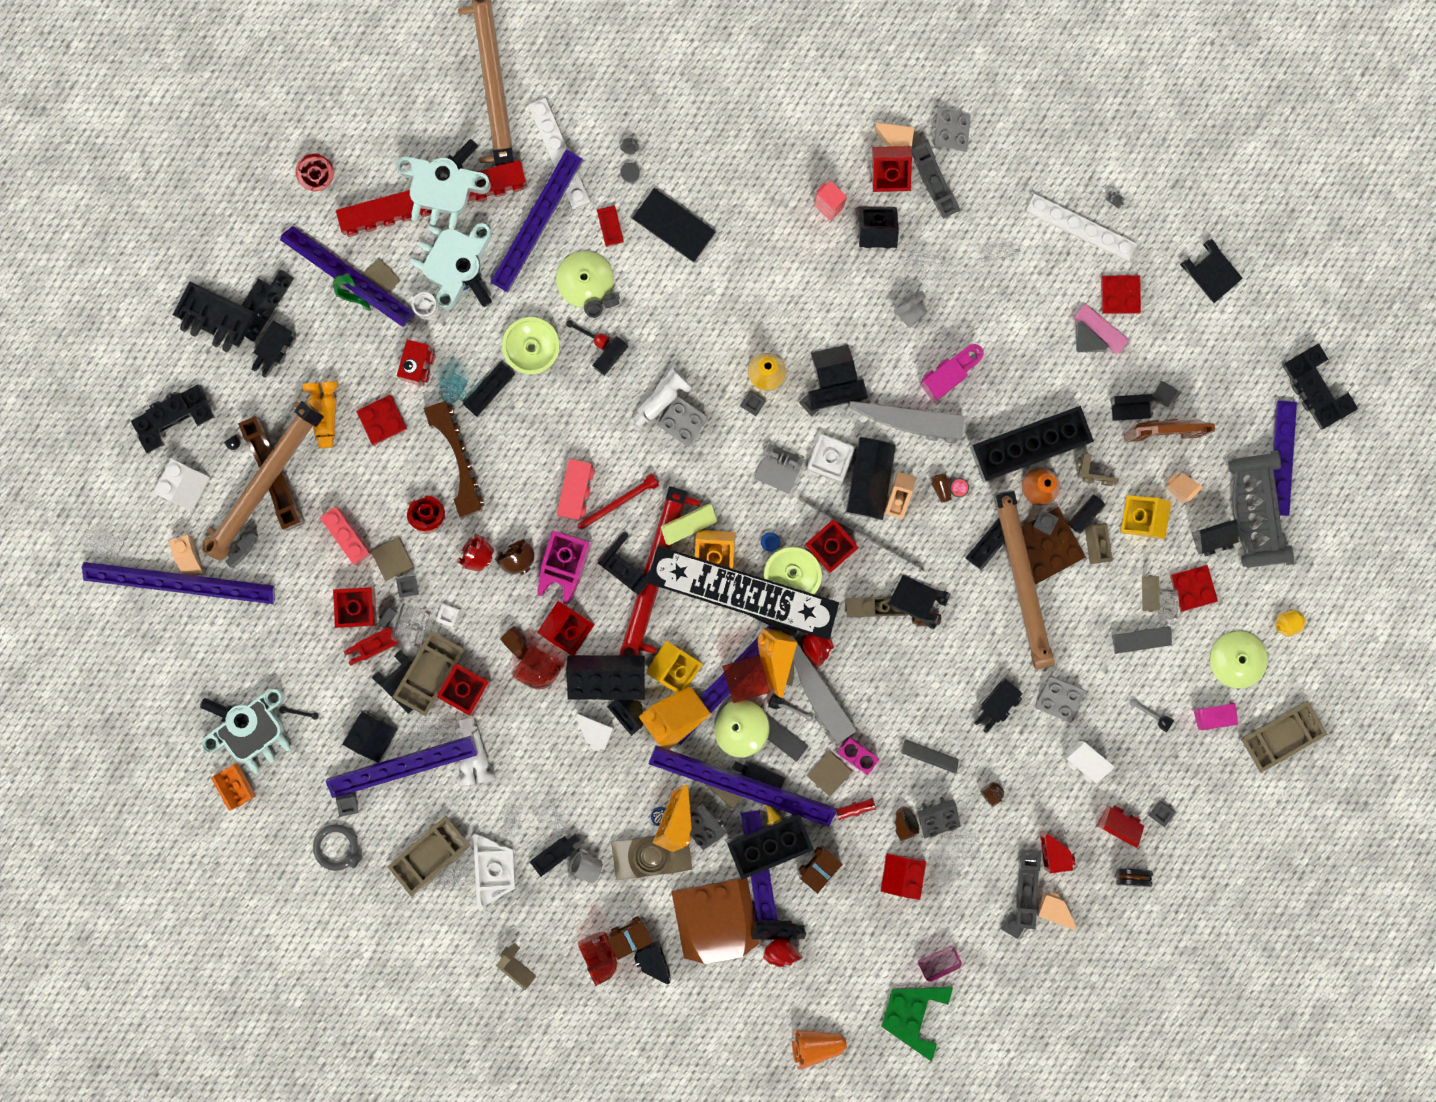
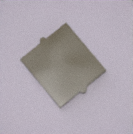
M379 258L362 274L387 293L400 282L392 272V269L388 268Z
M400 537L388 543L384 542L382 546L371 551L385 581L397 575L401 576L402 573L414 568Z
M1148 575V577H1142V611L1154 612V610H1160L1159 576Z
M828 751L806 776L816 784L817 788H821L831 797L852 771L842 763V759H838Z

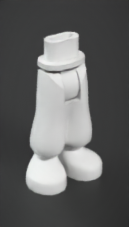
M672 368L667 376L659 382L653 394L638 408V414L633 418L634 422L639 427L645 422L649 423V420L654 419L677 398L678 389L690 392L693 388L676 369Z
M474 718L459 720V739L472 736L478 751L477 756L460 760V770L464 773V776L459 781V786L465 787L477 784L473 772L474 768L477 771L478 784L496 781L495 776L486 771L488 760L482 746L479 731L476 730L478 726H475Z

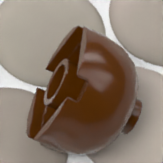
M524 539L516 541L508 546L510 549L505 554L501 551L496 556L495 561L499 567L512 575L527 573L535 557L533 547L527 539L526 541Z

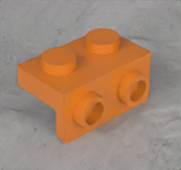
M238 763L211 777L215 788L218 790L229 811L256 797Z

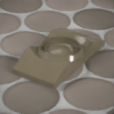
M431 630L392 698L426 716L453 666L458 662L465 649Z
M1306 701L1244 736L1241 741L1259 772L1262 773L1328 734L1310 703Z
M445 816L387 867L408 894L413 896L430 884L446 867L455 862L469 848L470 844L451 820Z
M655 836L611 841L616 880L692 870L689 844L687 847L685 846L680 850L671 852L654 844Z

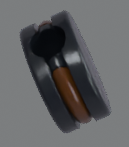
M1118 868L1116 870V874H1118L1116 885L1129 887L1153 886V882H1151L1152 870Z

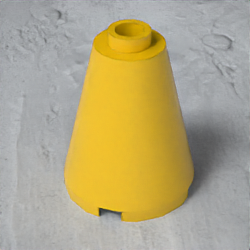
M759 354L749 364V380L760 390H774L785 379V364L775 354Z

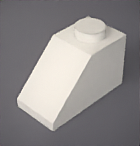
M578 713L576 718L586 743L590 744L589 748L599 752L601 749L605 750L614 728Z

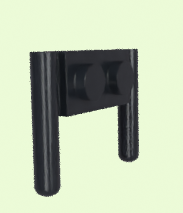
M622 532L598 564L639 596L648 585L646 581L650 570L644 576L616 554L629 537L628 533Z

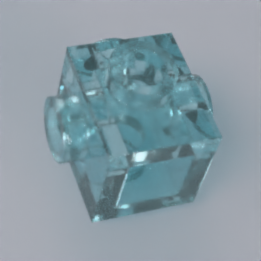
M452 371L447 378L443 377L440 381L438 394L442 395L441 399L448 403H455L458 399L461 401L467 392L464 389L469 381Z

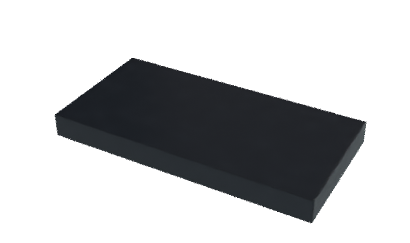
M653 188L632 217V220L693 263H695L716 233L715 230L656 188Z

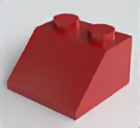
M557 601L537 633L570 655H575L595 624L565 604Z
M1116 805L1113 808L1107 806L1097 827L1138 848L1144 830V825L1140 824L1141 819L1132 814L1130 817L1124 815V810Z
M1039 831L1044 870L1050 874L1073 871V865H1076L1075 855L1071 854L1068 848L1044 831Z
M886 853L881 892L921 900L927 861L925 859Z

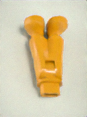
M337 381L322 382L321 385L320 383L302 384V389L311 395L308 404L324 416L317 427L313 426L315 440H318V449L333 448L337 403L333 393L339 387ZM321 387H322V390H323V393H324L323 399H321V395H320V393H321Z

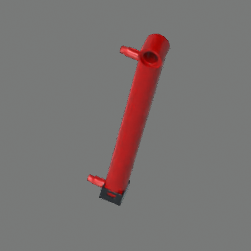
M669 486L643 573L644 576L651 568L657 546L668 549L672 547V544H666L661 526L680 518L685 503L700 506L701 501L687 496L688 491ZM648 584L640 595L636 596L620 649V655H624V651L628 647L634 649L635 655H639L640 650L656 653L657 648L643 643L659 587Z

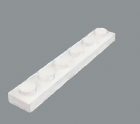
M546 98L529 104L528 107L556 168L567 147ZM577 172L565 192L573 210L590 203Z
M1036 194L1033 195L1026 209L1027 213L1127 262L1130 260L1137 245Z

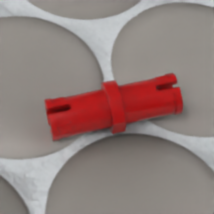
M873 798L858 803L855 801L851 805L836 808L839 820L851 816L858 817L865 812L876 810Z

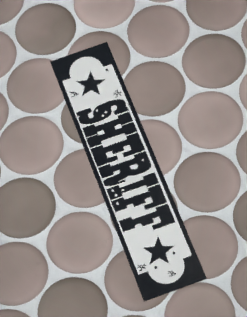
M657 546L646 581L647 584L830 640L840 603L661 546Z

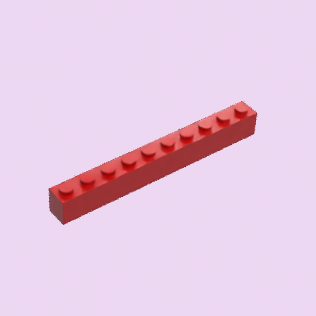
M518 160L477 171L488 177L491 188L485 194L470 192L468 204L469 201L476 200V202L485 201L491 195L495 197L503 196L506 194V191L513 190V192L524 190V187L528 185L521 161ZM485 180L477 182V187L479 188L486 185ZM410 190L335 211L343 235L352 237L358 235V231H374L380 225L389 227L395 225V221H411L414 202L410 197ZM421 208L419 215L421 217L429 216L432 210Z

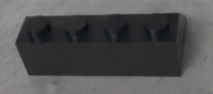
M859 437L845 514L883 520L896 445L881 440Z

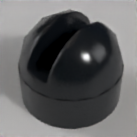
M236 434L224 441V444L228 449L236 450L240 447L241 442Z

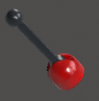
M572 320L566 322L567 327H572L593 338L596 347L601 350L605 349L610 339L609 336L603 333L595 336L575 325Z

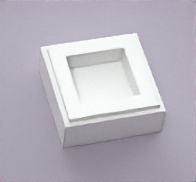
M442 603L436 621L454 628L460 609Z

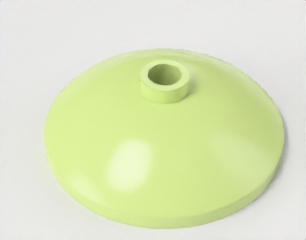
M579 251L569 255L559 266L556 276L557 287L561 296L568 303L584 308L587 302L591 300L601 302L604 300L603 296L610 294L613 287V272L609 263L599 254L591 251ZM586 274L588 278L581 280V275Z
M525 317L515 321L508 327L503 336L502 351L507 363L513 369L523 374L533 375L546 371L554 364L559 354L560 342L555 329L548 322L537 317ZM531 344L535 345V350L533 351L528 349Z
M794 546L785 547L776 551L768 559L764 569V579L815 594L821 584L822 570L817 558L808 550ZM790 569H796L797 572L791 574Z
M1233 631L1226 633L1215 642L1211 649V670L1215 677L1228 687L1238 689L1250 687L1262 678L1267 668L1268 657L1264 645L1256 636L1248 632ZM1241 656L1245 659L1244 663L1239 662Z
M735 700L725 705L718 713L714 725V733L718 745L727 754L740 758L752 756L760 751L769 735V721L764 710L758 704L749 700ZM736 724L739 725V729L737 731H735Z

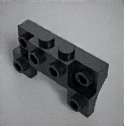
M1318 343L1283 363L1282 366L1293 383V391L1301 396L1304 409L1310 411L1317 425L1322 430L1358 410V407L1349 392L1336 400L1316 369L1317 366L1329 360Z
M199 384L183 393L173 392L166 396V400L161 403L157 401L149 406L150 409L146 410V413L131 420L146 454H150L153 450L165 446L159 432L167 430L190 416L193 417L197 426H201V424L210 419L216 418Z

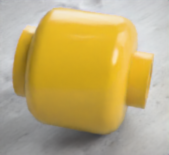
M1290 609L1280 613L1275 623L1276 630L1279 633L1290 637L1303 631L1306 620L1300 611Z

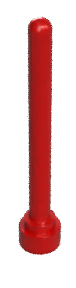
M650 473L643 480L642 484L579 522L577 527L580 530L586 528L647 489L654 490L659 487V483L654 475Z

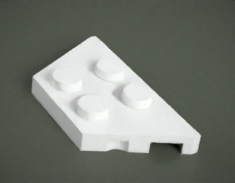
M473 834L477 909H481L515 889L513 849L479 834Z

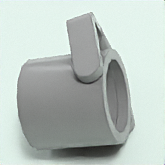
M923 291L911 295L894 309V313L901 318L908 328L912 327L928 312L920 303L926 297Z
M579 848L571 862L568 877L574 880L579 878L589 883H594L601 873L602 861L588 855L587 850Z

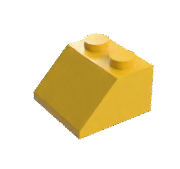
M1127 495L1120 533L1165 540L1171 502L1161 498Z
M666 640L645 673L678 693L688 688L703 664Z

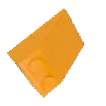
M698 531L695 542V557L734 569L736 532Z
M763 628L758 636V648L765 683L778 697L783 698L797 642L780 630Z
M690 686L653 704L639 718L655 741L661 747L670 750L712 714Z
M685 784L673 790L653 840L654 844L671 852L680 850L685 846L687 847L691 840L688 786Z

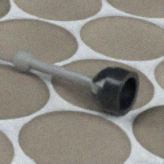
M773 693L768 703V707L777 710L784 707L805 717L808 721L813 719L811 713L806 714L784 704L783 698L778 697L775 693Z
M1133 699L1130 701L1132 707H1137L1158 720V726L1164 732H1167L1172 726L1173 718L1169 716L1159 717L1138 704L1137 700Z

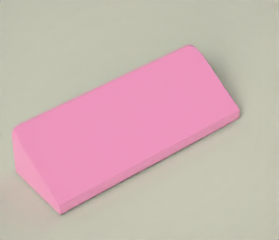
M1086 304L1073 318L1078 323L1080 321L1085 323L1116 355L1121 352L1129 341Z

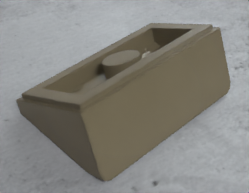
M1107 524L1086 527L1085 535L1090 564L1113 561Z

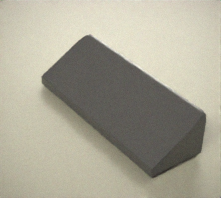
M1171 626L1112 635L1114 652L1118 654L1172 645Z
M767 715L769 721L767 740L797 762L808 746Z
M905 739L900 751L902 754L952 773H957L959 759Z

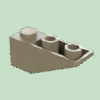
M891 597L846 598L847 618L908 615L888 606Z

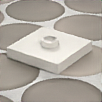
M820 433L807 470L842 483L856 446Z

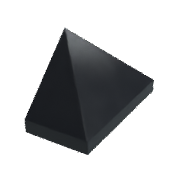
M614 700L607 706L631 736L643 727V722L639 718L643 713L642 704L639 701Z

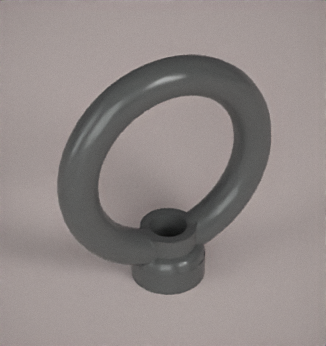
M334 824L326 826L318 832L314 839V857L325 869L331 871H340L347 867L354 869L362 858L358 854V842L354 833L343 825ZM332 832L344 834L350 842V852L344 861L340 863L327 861L321 853L323 838Z

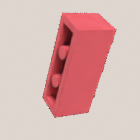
M829 181L827 184L823 183L817 189L815 207L832 221L844 208L847 196L832 181Z
M569 459L557 516L581 520V517H585L587 506H584L585 498L589 499L591 487H588L589 480H593L595 469L592 468L593 465L591 463Z
M333 507L320 517L353 565H358L372 555L338 507Z

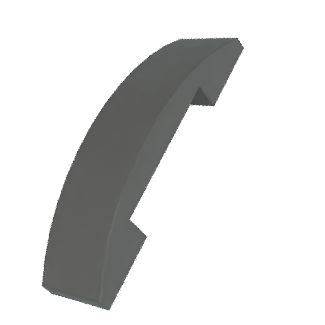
M926 141L912 148L911 152L916 167L941 217L944 219L960 211L953 193L950 192L937 165L936 157L929 142Z
M1022 850L1016 896V928L1036 929V902L1042 851Z

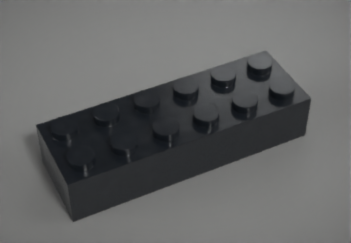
M1080 405L974 444L970 447V450L984 483L1094 442Z

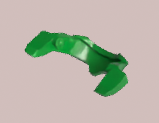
M348 273L335 278L332 285L337 297L349 302L358 303L365 310L371 311L370 306L365 300L357 295L350 294L349 290H344L340 287L342 284L355 286Z

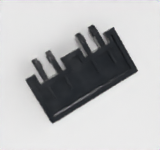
M190 281L172 315L181 320L183 319L180 330L183 332L189 329L195 317L196 320L190 330V334L196 337L200 330L212 335L215 334L212 341L214 347H219L226 333H228L222 350L229 352L233 345L240 347L256 313Z

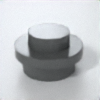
M626 138L622 141L620 149L625 154H635L639 150V144L636 139Z
M1113 192V194L1108 193L1106 201L1117 208L1124 205L1122 196L1116 192Z
M610 293L603 296L604 300L601 301L605 308H611L620 304V296Z
M591 300L584 305V312L590 318H596L602 314L603 305L600 301Z

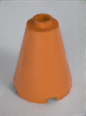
M1034 468L1025 475L1022 481L1024 496L1035 505H1047L1053 502L1060 491V482L1057 475L1048 468Z
M793 1030L792 1036L795 1035L796 1041H792L793 1057L795 1063L799 1062L800 1066L797 1067L799 1070L839 1056L847 1049L846 1039L842 1038L841 1034Z

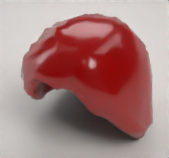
M807 633L802 639V651L817 668L828 658L831 649H834L831 638L827 640Z
M776 939L769 943L763 954L764 960L777 967L791 966L792 963L803 958L794 945L786 939Z

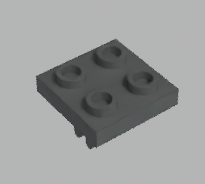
M940 797L941 804L927 808L925 803L921 804L923 810L917 811L924 839L961 827L954 799L945 802L944 797Z
M701 803L690 811L692 829L690 836L704 851L727 832L721 827L725 822L721 820L718 823L709 813L712 807L709 805L705 808Z

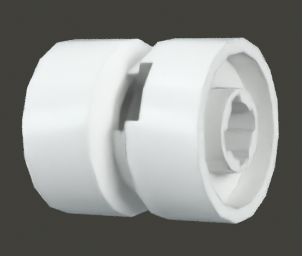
M420 292L412 300V309L421 319L432 320L438 315L439 305L435 297L430 293Z

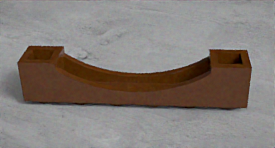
M446 401L423 408L429 426L431 428L436 427L445 436L454 451L458 463L460 482L458 496L454 499V503L459 517L464 518L482 512V506H485L482 495L478 496L477 494L478 482L476 477L472 478L470 470H473L470 459L465 458L464 452L467 449L464 441L459 440L458 434L461 431L458 423L453 421L452 416L455 413L452 405H448Z
M254 416L238 423L260 468L273 450V446L262 419ZM282 470L269 488V493L282 530L288 531L305 522Z

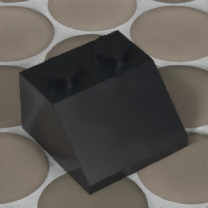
M859 207V247L897 248L899 234L897 207Z
M848 344L811 353L819 389L857 381L858 377L854 360Z
M1236 519L1191 533L1198 554L1204 553L1205 557L1215 554V550L1222 548L1223 551L1234 548L1233 544L1239 542Z
M363 710L342 745L359 755L379 763L398 729Z
M660 941L651 943L636 951L634 960L637 968L641 967L643 973L665 984L671 983V975Z

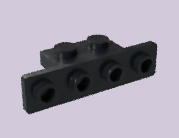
M280 270L271 285L258 278L241 305L256 313L245 335L252 342L256 340L294 280L285 271Z

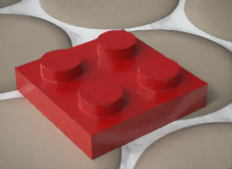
M1140 275L1101 276L1102 314H1141Z
M388 395L356 411L373 446L407 430L392 395Z
M1208 565L1170 575L1180 612L1218 602Z

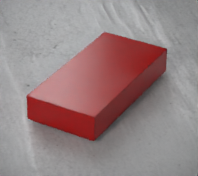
M615 205L597 209L605 246L624 243Z

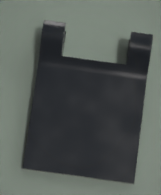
M1210 239L1203 244L1210 253L1196 266H1194L1190 259L1184 260L1180 266L1193 278L1209 299L1215 303L1243 278L1221 253L1214 240Z
M902 575L888 606L922 621L931 629H935L940 617L929 614L936 600L939 604L946 606L951 594L947 591L935 590Z
M401 650L394 655L401 665L387 679L379 672L372 676V679L391 697H393L412 664ZM394 699L408 714L413 710Z

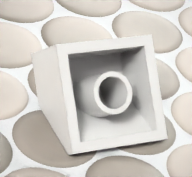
M171 458L153 493L193 511L210 477Z
M1079 740L1064 757L1067 760L1066 765L1073 771L1078 769L1082 773L1081 777L1089 784L1091 781L1097 784L1114 768L1110 762L1088 744Z

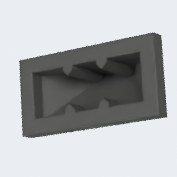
M1080 321L1076 325V350L1078 352H1104L1109 347L1085 323Z

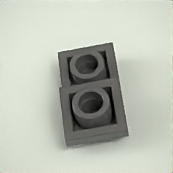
M247 532L239 538L241 541L237 545L241 550L238 551L237 549L228 555L229 558L225 562L229 567L234 568L249 554L258 538L256 533L252 532L250 534Z

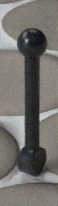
M281 706L279 708V711L282 714L288 712L302 716L312 717L313 720H317L319 718V715L316 712L307 713L287 709L286 706Z

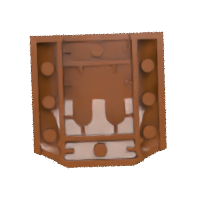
M1200 419L1150 420L1138 423L1124 434V442L1144 441L1155 435L1181 434V439L1201 438L1215 432V423H1207Z
M739 877L671 891L685 959L708 964L743 957L760 944L759 940H753L751 937L756 920L747 878L741 880Z

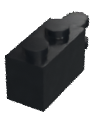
M273 320L253 352L258 357L251 370L257 371L263 361L266 360L268 364L262 371V376L266 378L274 366L282 364L286 357L284 353L296 341V338H294L296 334Z
M1003 678L978 707L982 710V713L974 721V724L979 725L988 715L992 719L986 724L983 731L985 733L989 732L996 722L999 723L1000 720L1004 722L1010 715L1008 711L1012 706L1016 707L1021 702V695L1023 693L1007 679Z

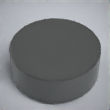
M626 163L622 166L621 177L624 181L632 183L639 178L640 171L636 164Z

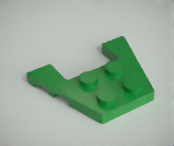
M953 987L893 988L881 1027L932 1061L937 1043L920 1039L918 1035L928 1001L933 1000L949 1005Z

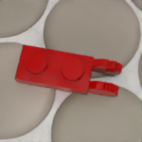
M388 627L355 643L356 645L343 652L345 655H349L359 650L361 656L348 662L352 666L398 645L399 642L392 627Z

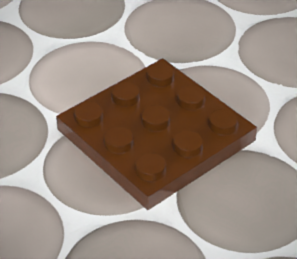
M1059 507L1048 512L1059 518L1050 536L1032 527L1035 520L1022 526L1035 585L1086 558Z

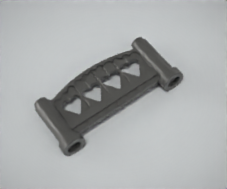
M1279 450L1271 451L1270 454L1236 458L1228 461L1229 471L1235 473L1232 493L1233 516L1237 520L1238 536L1246 553L1241 556L1242 566L1251 568L1286 563V565L1295 564L1292 545L1284 546L1274 477V470L1281 469ZM1246 475H1250L1262 482L1253 490L1246 491V483L1243 479ZM1252 494L1265 501L1254 510H1249L1247 508L1249 502H1247L1246 496ZM1251 513L1267 519L1257 529L1250 528L1251 521L1249 520V515ZM1254 532H1258L1270 539L1259 548H1254L1252 545L1254 540L1251 538V535Z

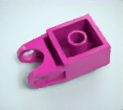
M971 344L951 360L948 358L943 360L936 367L937 371L931 370L923 376V382L920 386L934 403L968 376L967 372L983 358L984 351L982 347L977 344ZM969 352H974L976 359H972L969 356Z
M552 531L541 565L538 596H544L549 585L557 582L563 588V604L568 605L581 580L593 542L559 531ZM569 550L571 556L566 560V556L563 553Z

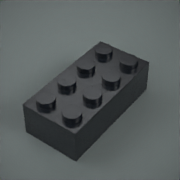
M567 655L566 678L568 700H645V655Z
M798 812L726 841L741 880L814 850Z

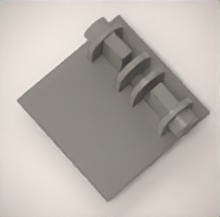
M938 107L936 124L934 126L936 128L934 130V148L942 149V147L967 152L971 114Z
M677 396L658 426L689 447L709 417Z
M769 444L754 479L789 494L804 459Z
M1050 676L1045 682L1046 686L1035 708L1071 723L1086 690Z

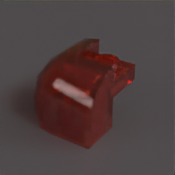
M530 645L512 678L535 690L546 689L556 681L566 663Z
M606 932L595 933L578 941L579 950L587 964V970L595 986L610 979L617 968V958L607 940Z

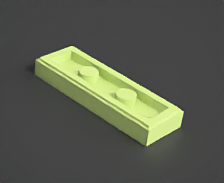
M707 504L661 526V530L666 544L670 545L716 523L717 520L712 505Z

